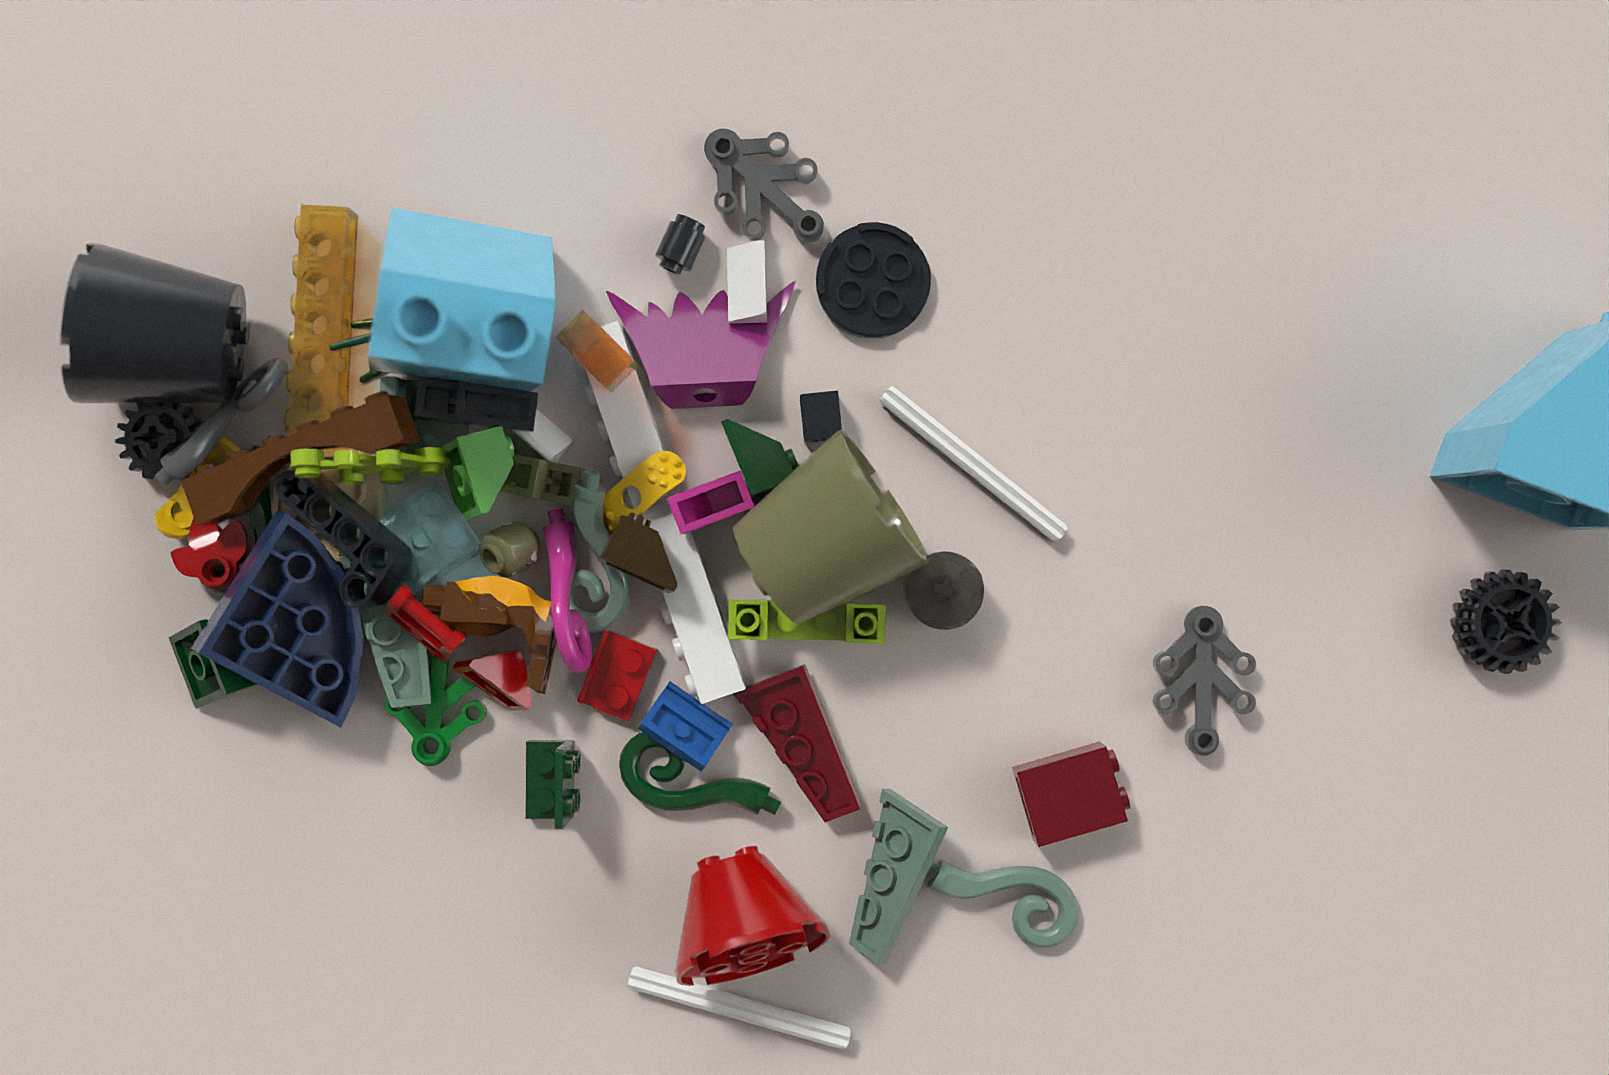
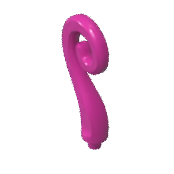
M553 509L548 511L550 525L543 527L550 564L553 627L557 644L566 666L573 673H582L588 670L590 666L592 647L585 619L579 611L570 609V590L577 564L573 522H565L563 509Z

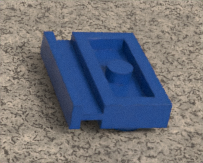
M669 681L637 729L702 772L733 724Z

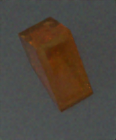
M583 309L555 337L611 393L639 366Z

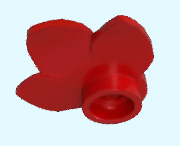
M193 518L189 530V546L172 550L170 552L176 569L184 576L200 578L205 586L214 590L226 589L231 585L239 572L238 562L247 551V533L242 523L238 520L229 523L222 530L219 525H196ZM218 563L225 567V573L222 577H218L215 574V566Z

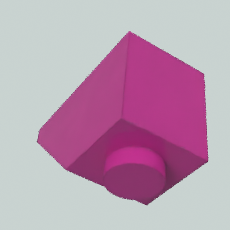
M741 470L667 498L681 535L754 507Z

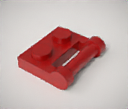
M404 584L390 599L384 614L440 661L445 663L466 636L458 629L454 632L412 596L414 592Z

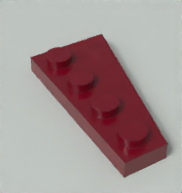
M806 664L746 686V689L733 693L738 702L742 703L752 716V721L758 730L763 732L772 744L778 758L783 764H786L794 775L796 783L824 822L861 810L862 804Z

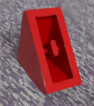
M523 649L457 661L452 667L453 670L508 710L530 709L532 697L530 687L526 686L527 671Z

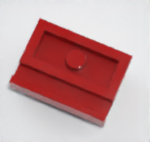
M605 629L577 702L587 704L597 710L629 722L658 649Z

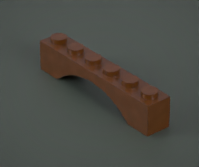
M387 391L371 394L364 399L366 403L356 408L353 406L338 408L330 412V419L319 423L318 420L302 423L296 427L297 432L287 437L285 435L269 437L261 442L263 447L251 451V449L239 450L229 454V461L223 464L211 463L196 468L194 476L181 481L196 525H219L251 512L259 495L270 481L291 464V451L325 450L346 447L366 454L376 455V452L380 450L399 451L420 442L405 397L389 395Z

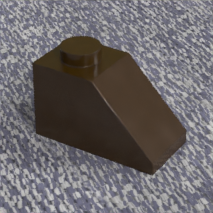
M630 512L628 517L620 515L614 524L598 561L667 593L675 592L678 583L659 532L650 528L652 522Z

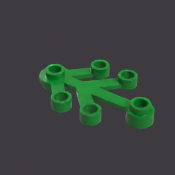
M447 625V626H448L449 628H451L454 632L457 630L456 628H453V627ZM434 655L430 676L432 705H422L427 711L425 725L410 710V707H404L401 711H397L390 707L388 698L385 701L386 711L390 715L396 716L413 737L411 750L414 758L425 766H436L445 761L451 750L450 741L471 724L474 725L483 721L487 715L485 704L481 701L473 700L463 706L461 715L442 728L443 712L473 689L475 685L462 677L446 690L449 658L443 663ZM474 705L479 708L480 717L478 719H472L469 716L468 709L470 706ZM429 739L437 742L438 750L436 753H431L427 750L426 742Z

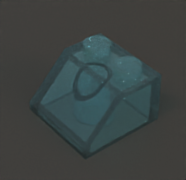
M438 479L404 499L380 520L383 525L403 540L411 549L412 563L402 580L414 592L413 595L423 590L426 584L431 585L479 555L481 541ZM386 551L385 555L389 559L388 553Z

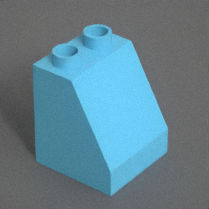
M392 207L380 270L368 353L369 369L413 377H425L452 382L463 381L524 391H532L543 385L556 301L552 237Z
M1609 312L1602 314L1599 323L1564 332L1451 428L1444 436L1430 477L1571 530L1609 529Z

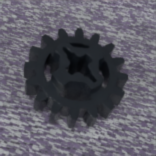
M137 403L138 412L125 410L124 413L130 420L127 424H117V427L125 431L124 437L115 439V443L125 445L126 450L122 451L119 457L120 459L133 460L128 468L130 471L139 472L142 470L143 478L154 479L155 475L163 468L160 459L174 450L202 423L199 418H189L193 410L190 406L182 405L179 407V403ZM169 415L178 421L182 429H178L174 425L173 418L169 417ZM163 434L172 436V438H164V441H159L158 443L149 441L150 439H157V437H161ZM140 448L147 452L148 459L142 454Z

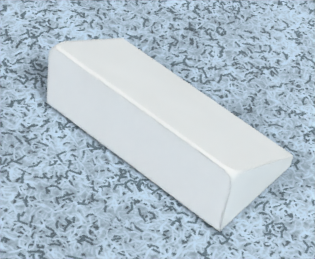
M754 241L727 248L728 323L767 322L765 241Z
M537 409L533 433L513 430L550 462H557L573 443V440Z

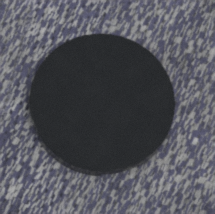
M866 222L843 231L829 242L817 266L816 291L821 307L836 326L857 337L878 339L895 335L916 320L929 296L931 272L923 251L913 240V237L902 229L890 224Z

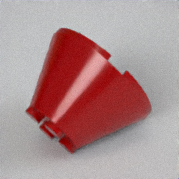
M757 846L741 848L735 852L736 856L720 860V856L704 858L697 862L699 870L692 875L675 967L677 983L683 986H693V979L705 978L707 985L719 984L756 975L795 961L794 952L808 946L809 952H813L824 945L830 938L828 926L766 855L759 853Z

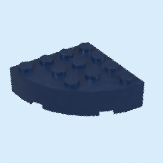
M275 512L191 649L341 728L353 704L359 683L361 655L363 656V632L359 608H351L341 600L339 586L345 573L337 565L331 553L325 548L326 546L311 530L286 512Z

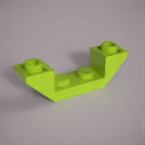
M772 599L729 600L728 639L845 641V643L885 644L886 604L846 602L801 624H796L778 608Z

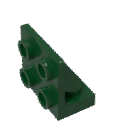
M574 740L526 741L525 819H555V829H564L570 820L574 818L575 812H579L581 796L580 789H574L575 773H580L581 754L580 750H574Z

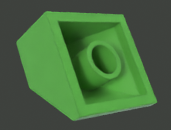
M502 426L457 437L440 447L446 449V458L451 460V466L443 470L460 523L490 511L514 464L512 459L514 456V446L510 436L504 434Z

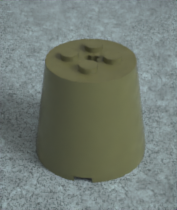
M843 430L833 434L733 526L738 550L754 573L753 580L764 596L769 595L778 608L796 624L812 619L929 563V560L926 558L928 555L922 542L889 489L884 493L880 491L870 476L876 470L855 442Z

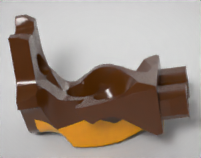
M498 576L475 577L467 580L447 582L446 586L426 584L422 605L427 609L440 611L439 619L453 628L481 637L497 635L515 626L521 628L526 636L531 658L526 686L537 693L546 694L557 645L552 621L551 601L542 599L529 586Z

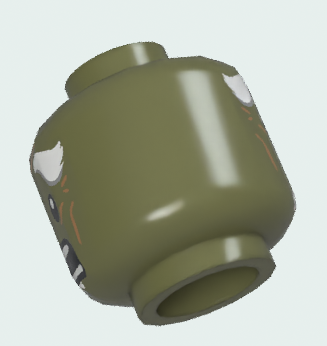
M518 521L508 522L484 536L480 549L482 563L489 572L500 577L510 578L530 568L537 562L539 539L537 534L526 525Z

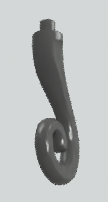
M273 358L248 376L236 388L229 402H223L174 450L160 459L163 468L155 475L156 479L164 486H168L175 478L179 481L187 479L191 472L211 453L239 410L241 412L253 410L279 386L288 372L286 361L281 358Z

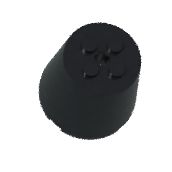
M86 244L88 255L78 254L70 274L61 322L60 344L69 345V364H63L61 367L63 384L69 399L76 403L229 402L235 393L238 381H241L243 377L244 345L248 344L250 338V322L246 321V297L243 286L103 244Z

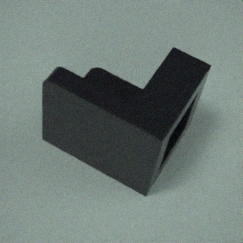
M838 390L800 395L804 443L827 441L833 434L842 430Z

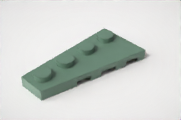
M411 550V566L385 604L359 608L363 628L370 643L375 663L392 709L432 705L428 650L384 614L388 602L404 584L414 592L412 596L422 604L423 586L419 550ZM385 553L384 560L387 565L389 556L388 553ZM347 556L339 557L343 570L347 573L353 561ZM365 583V585H364V593H365V595H367V589H368V588H367V585H366V583Z
M882 789L879 802L883 803L880 820L875 821L872 837L876 839L872 857L866 861L864 875H867L864 895H859L849 941L851 946L877 965L886 964L948 829V826L891 789Z

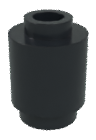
M677 214L675 221L669 222L655 254L661 260L659 266L676 275H680L682 270L690 272L705 239V236L702 235L705 226L688 216Z

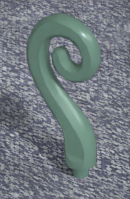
M585 470L583 482H577L574 486L573 513L579 531L599 559L610 535L603 520L606 488L599 484L600 472ZM604 563L601 564L609 579L610 595L606 606L598 612L584 611L576 605L573 599L574 589L576 587H583L588 591L589 599L592 602L597 603L604 597V586L602 580L596 574L588 570H575L571 585L570 609L577 610L582 614L589 633L601 632L615 625L624 615L629 603V575Z
M940 860L936 865L931 864L926 878L929 879L928 888L954 898H975L1019 886L1035 887L1049 894L1057 903L1058 916L1054 924L1048 929H1034L1028 921L1031 913L1047 911L1048 902L1045 898L1039 895H1027L1019 900L1013 909L1012 923L1015 932L1024 942L1032 946L1046 948L1056 946L1065 941L1077 926L1078 907L1074 893L1060 877L1048 870L1034 866H1011L972 873Z

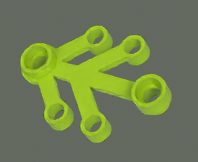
M437 447L415 449L414 455L402 453L398 450H380L376 452V456L352 450H341L334 452V460H324V452L317 449H297L291 451V469L295 470L296 477L317 478L320 477V470L339 469V483L342 485L363 484V475L379 472L381 484H401L404 482L403 474L419 471V475L438 476L443 474V469L451 466V460L446 458V449Z

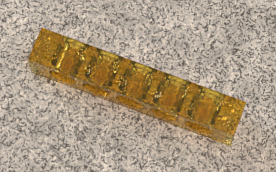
M301 204L300 216L295 218L294 231L296 238L299 239L298 254H295L293 257L292 270L294 277H297L296 293L292 294L290 300V309L292 315L295 316L294 331L290 332L288 338V348L290 354H293L292 370L288 371L286 377L287 391L291 393L290 408L286 409L284 415V426L286 431H289V435L296 433V427L302 423L318 420L319 423L331 418L330 412L348 406L351 347L337 351L329 349V345L352 338L351 324L353 321L358 214L348 207ZM330 239V251L325 256L319 257L317 254L319 243ZM327 277L329 281L327 291L317 296L315 292L316 283L321 278ZM320 316H325L327 320L325 330L320 334H315L313 330L314 321ZM322 354L325 359L324 367L321 371L314 373L311 369L312 359L316 355ZM320 392L323 398L322 406L319 410L313 412L309 407L310 397L314 393Z

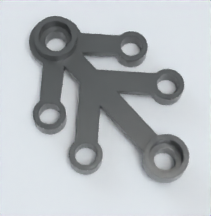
M717 129L708 135L704 143L706 158L717 167L718 192L714 196V204L717 211L727 215L733 213L737 208V197L732 191L733 167L744 178L746 218L743 221L742 228L744 235L748 239L759 240L766 232L765 222L761 218V193L793 222V231L799 241L814 243L819 240L824 230L822 217L813 210L804 211L772 182L798 180L803 184L811 183L817 177L818 168L815 161L810 158H802L796 164L754 166L744 157L745 155L769 153L774 158H781L789 150L788 137L782 132H773L767 138L740 139L730 129ZM775 139H781L785 146L782 150L775 151L770 147L771 142ZM719 142H728L731 146L730 150L727 153H719L716 150ZM803 165H809L813 168V173L809 177H803L799 173V168ZM727 195L733 199L730 207L723 208L718 204L722 196ZM805 219H812L816 223V227L812 231H805L802 229L801 223ZM752 221L759 222L762 227L757 234H751L747 231V226Z
M1201 605L1192 608L1185 616V632L1166 651L1157 653L1153 659V667L1158 673L1171 675L1179 667L1178 659L1195 645V660L1165 690H1159L1155 693L1153 705L1159 712L1164 714L1173 713L1178 707V699L1195 683V724L1186 731L1185 743L1192 752L1206 756L1213 753L1219 744V736L1216 730L1211 727L1212 684L1229 700L1230 707L1235 712L1249 714L1256 706V699L1253 694L1241 690L1212 661V645L1230 661V668L1236 674L1247 676L1253 673L1256 668V660L1251 654L1241 652L1222 632L1223 619L1220 613L1213 607ZM1202 618H1208L1210 621V628L1206 632H1202L1198 626ZM1164 656H1169L1172 660V665L1168 670H1162L1160 667V660ZM1245 656L1249 664L1245 670L1240 671L1237 667V661ZM1163 695H1169L1172 699L1171 705L1165 709L1161 708L1159 704L1160 698ZM1242 695L1247 696L1248 705L1244 709H1239L1237 699ZM1205 733L1208 734L1210 737L1209 744L1205 747H1200L1198 744L1199 736Z

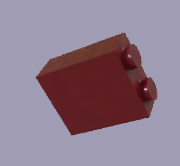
M1101 742L1012 767L1032 839L1038 847L1128 822L1125 810L1131 807L1124 786L1118 787L1114 774L1120 771L1116 754L1113 749L1108 750L1107 746Z

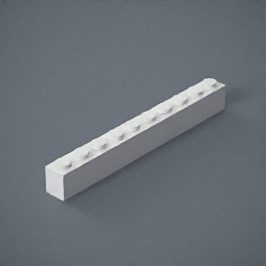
M615 321L574 335L577 346L571 349L578 369H586L590 382L584 384L585 391L591 406L598 404L602 419L597 420L598 429L604 443L611 442L615 455L609 457L615 477L619 479L626 477L640 463L653 454L666 450L622 324L619 321ZM628 486V492L623 493V501L629 508L635 509L641 502V494L637 488ZM677 486L641 516L652 522L650 528L659 532L678 585L675 592L667 593L662 591L665 601L660 603V608L666 624H674L678 638L672 639L679 661L686 659L690 674L685 676L692 698L698 696L700 703L704 704L746 689L747 685L732 641L728 639V630L694 531L680 534L668 503V497L680 493Z

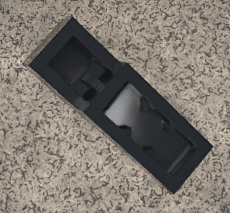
M419 377L414 416L417 419L493 428L502 426L503 429L533 433L539 393L463 381L452 382Z

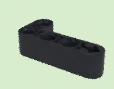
M295 470L283 472L276 483V491L280 500L353 561L339 586L341 600L351 608L375 607L385 604L411 566L412 552L409 546L322 473L317 478H299L295 476ZM330 505H331V508H332V514H331V516L329 515V507H330ZM358 528H359V531H360L359 541H358L357 536H356V535H357V529H358ZM386 551H387L388 556H389L387 565H386L385 560H384V556H385V552H386ZM365 583H366L367 588H368V589H367V595H365V593H364V585H365Z

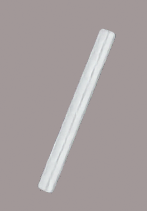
M891 386L882 395L880 403L1052 542H1058L1065 535L1068 529L1066 524L899 390Z
M637 966L633 967L629 976L628 987L632 990L841 1050L846 1049L849 1044L851 1031L849 1027L696 983L693 986H683L677 983L675 977Z

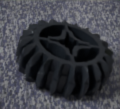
M1501 569L1498 575L1496 572L1488 571L1484 573L1483 580L1481 578L1470 580L1472 590L1462 589L1459 591L1465 601L1464 603L1455 602L1452 605L1455 610L1460 611V616L1453 617L1449 621L1451 624L1460 625V630L1456 631L1452 637L1455 640H1465L1458 650L1464 654L1471 653L1469 660L1471 663L1476 665L1483 663V668L1486 671L1494 672L1498 669L1500 673L1510 674L1513 669L1518 672L1527 671L1528 663L1535 666L1541 664L1539 653L1545 655L1553 653L1547 642L1548 640L1556 641L1560 639L1558 635L1552 633V626H1559L1562 623L1559 619L1552 618V613L1556 612L1560 607L1555 603H1547L1553 593L1546 589L1540 590L1542 584L1540 580L1532 578L1528 580V574L1525 572H1516L1513 575L1511 570ZM1509 590L1515 593L1510 600H1505L1501 605L1489 602L1493 596L1502 591ZM1528 613H1529V624H1528V622H1527V615H1528ZM1481 617L1484 621L1483 630H1481ZM1510 638L1522 641L1510 651L1503 653L1496 651L1500 644H1506Z

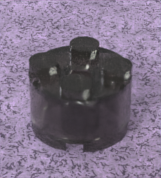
M948 551L928 553L926 558L929 560V563L905 576L903 593L907 607L919 621L932 628L949 630L962 627L977 614L984 598L982 575L977 567L963 555ZM947 579L949 581L948 587L952 589L951 596H944L942 601L938 600L939 593L933 591L936 583L943 584L944 580Z

